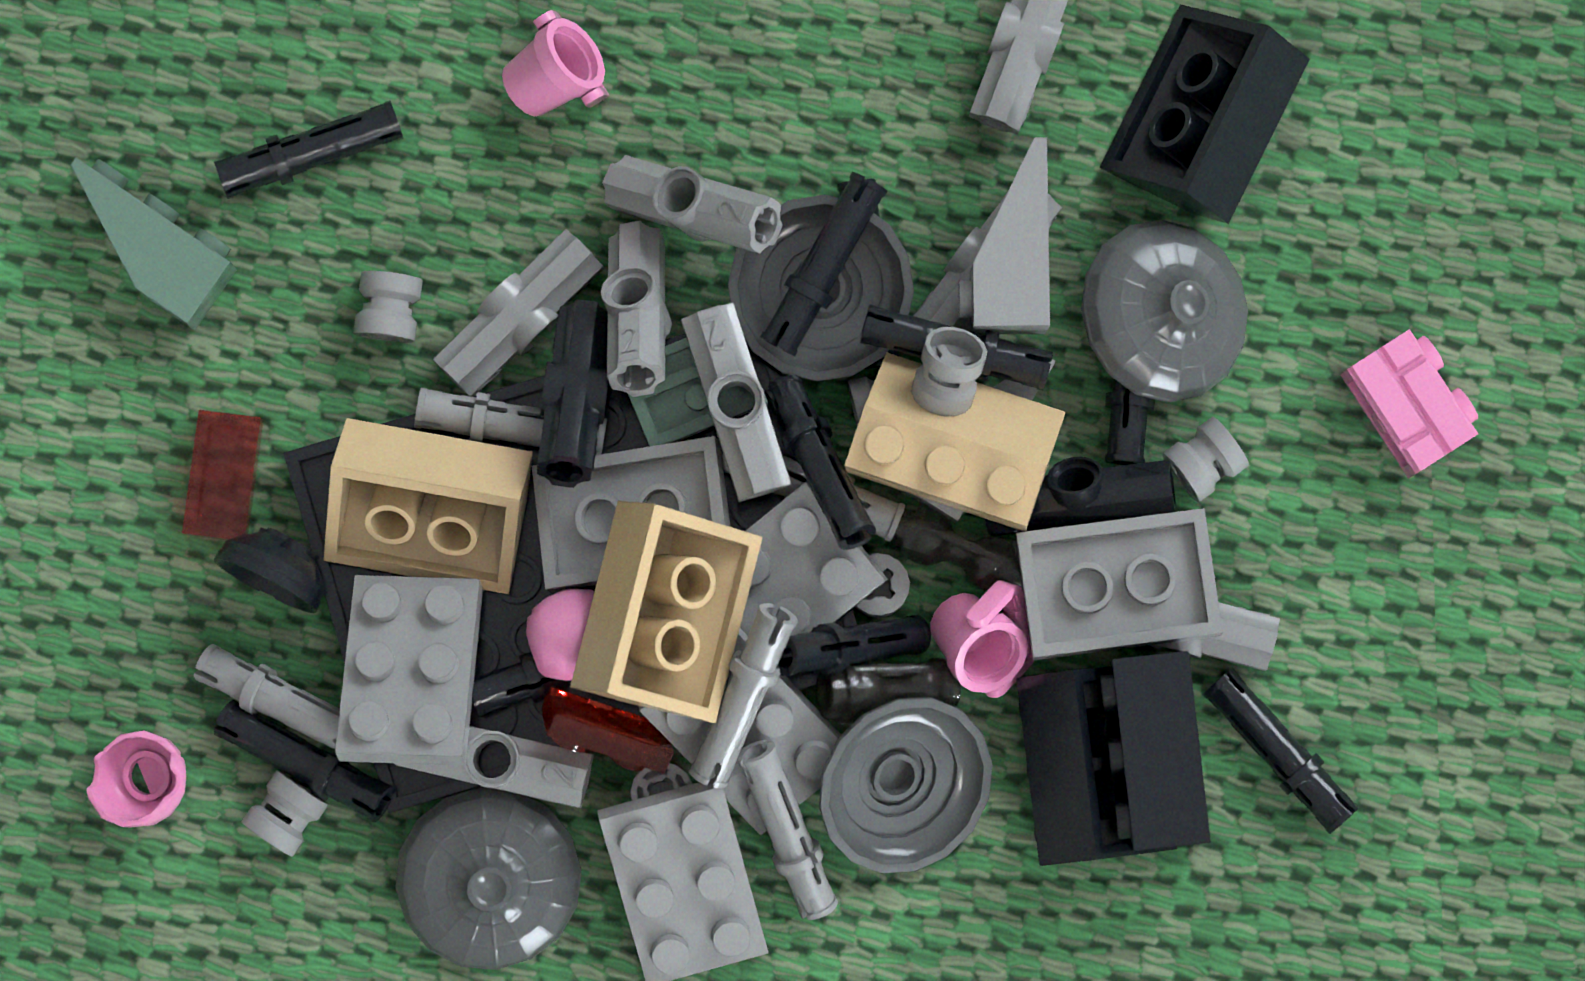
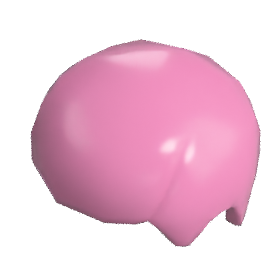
M563 589L543 599L532 609V614L527 617L526 635L537 670L545 677L564 681L572 680L595 592L592 589Z
M144 730L120 734L102 752H99L94 757L95 769L92 784L86 789L89 801L102 819L127 828L155 825L169 817L182 800L186 786L185 760L181 757L180 750L169 739ZM136 763H138L150 794L140 791L133 783L132 772Z

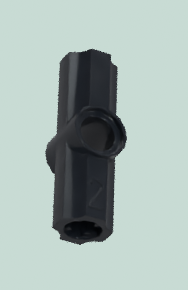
M577 299L573 304L560 307L553 343L552 362L547 361L540 411V417H544L537 475L545 477L555 486L574 488L581 482L591 481V474L594 471L598 424L604 423L609 385L606 369L608 312L595 301Z
M1088 457L1063 459L1049 470L1048 475L1044 476L1026 532L1177 512L1171 462L1163 460L1101 468L1097 461ZM985 519L988 535L1000 536L1024 532Z

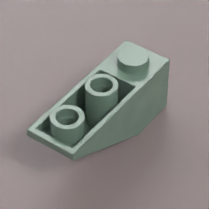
M75 158L71 167L135 288L153 303L193 330H196L237 271L234 265L225 259L231 249L202 228L193 237L174 223L180 214L149 193L143 202L123 189L129 179L102 160L97 159L91 168L78 158Z

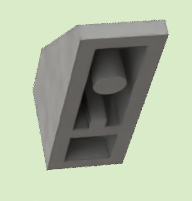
M1034 137L972 264L970 280H959V318H970V331L984 335L986 330L998 332L999 335L1046 334L1050 326L1047 137Z

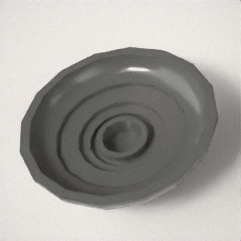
M829 195L793 199L783 203L780 210V220L783 226L775 245H769L761 254L737 247L728 281L730 302L734 303L745 340L751 350L781 373L797 375L814 381L853 376L883 358L889 349L860 343L869 304L891 310L892 312L909 315L914 295L909 256L890 224L873 213L828 294L833 298L827 310L820 308L797 349L798 353L794 357L784 352L780 347L777 348L760 338L788 291L784 283L789 274L797 275L839 198Z
M1162 219L1127 226L1101 246L1085 275L1081 311L1089 345L1108 375L1134 394L1170 403L1202 396L1228 376L1244 346L1248 316L1245 293L1241 277L1225 252L1195 228Z
M931 697L896 699L862 714L838 737L823 767L819 809L829 839L852 863L879 873L917 871L947 857L973 832L989 800L993 764L984 734L961 709Z
M477 787L443 798L416 820L399 851L395 888L406 923L428 950L460 967L498 970L532 959L560 938L578 906L582 869L572 835L549 807L529 796L499 789Z

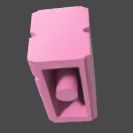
M1410 329L1360 360L1340 375L1408 479L1478 435V432L1472 425L1478 419V414L1473 404L1461 389L1456 388L1452 392L1449 390L1438 373V370L1444 367L1438 351L1427 337L1422 336L1416 339Z

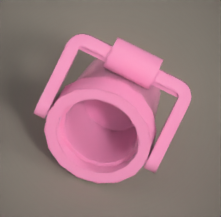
M554 10L547 11L533 21L539 30L535 34L534 40L503 68L502 79L508 96L519 109L531 116H542L577 97H582L581 100L584 105L592 108L610 96L603 85L605 68L603 58L596 44L580 26L562 18Z
M998 580L981 598L968 593L954 595L942 602L933 614L930 622L931 635L946 658L947 666L954 678L971 692L985 693L991 698L1003 696L1017 681L1016 678H1020L1034 662L1024 593L1019 585Z

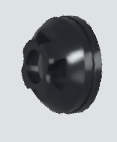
M261 527L258 532L245 533L226 540L214 558V562L221 569L237 580L258 591L273 596L276 600L304 612L316 613L325 593L322 577L314 560L317 556L316 553L288 535L269 527L267 529Z

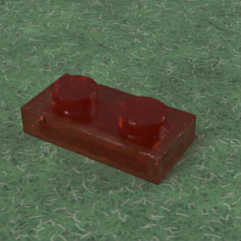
M206 410L198 411L182 534L228 540L249 533L264 421L261 417Z
M550 687L541 707L546 735L551 737L556 744L567 750L584 752L586 749L610 756L616 764L632 771H643L644 768L663 774H665L674 754L672 744L645 717L554 687Z

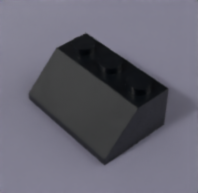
M1180 4L1099 168L1185 211L1229 224L1310 59L1269 25Z
M1189 651L1112 659L1110 661L1111 673L1101 674L1100 684L1104 712L1116 711L1119 737L1107 738L1111 776L1123 775L1126 800L1114 801L1118 839L1130 838L1132 851L1211 843Z
M1111 667L1075 669L1016 678L1039 866L1100 860L1177 849V846L1132 851L1130 838L1118 839L1114 801L1126 800L1123 775L1111 776L1107 738L1119 737L1116 711L1104 712L1100 675L1110 674Z

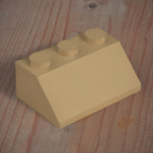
M886 353L856 429L844 465L846 471L1026 532L1066 412L977 383L972 406L966 413L957 416L934 414L922 408L914 400L911 392L916 370L922 364Z
M346 418L331 464L323 561L410 577L480 579L483 590L509 594L527 503L533 452Z
M618 501L570 687L618 701L716 724L729 673V664L734 653L763 537L658 504Z

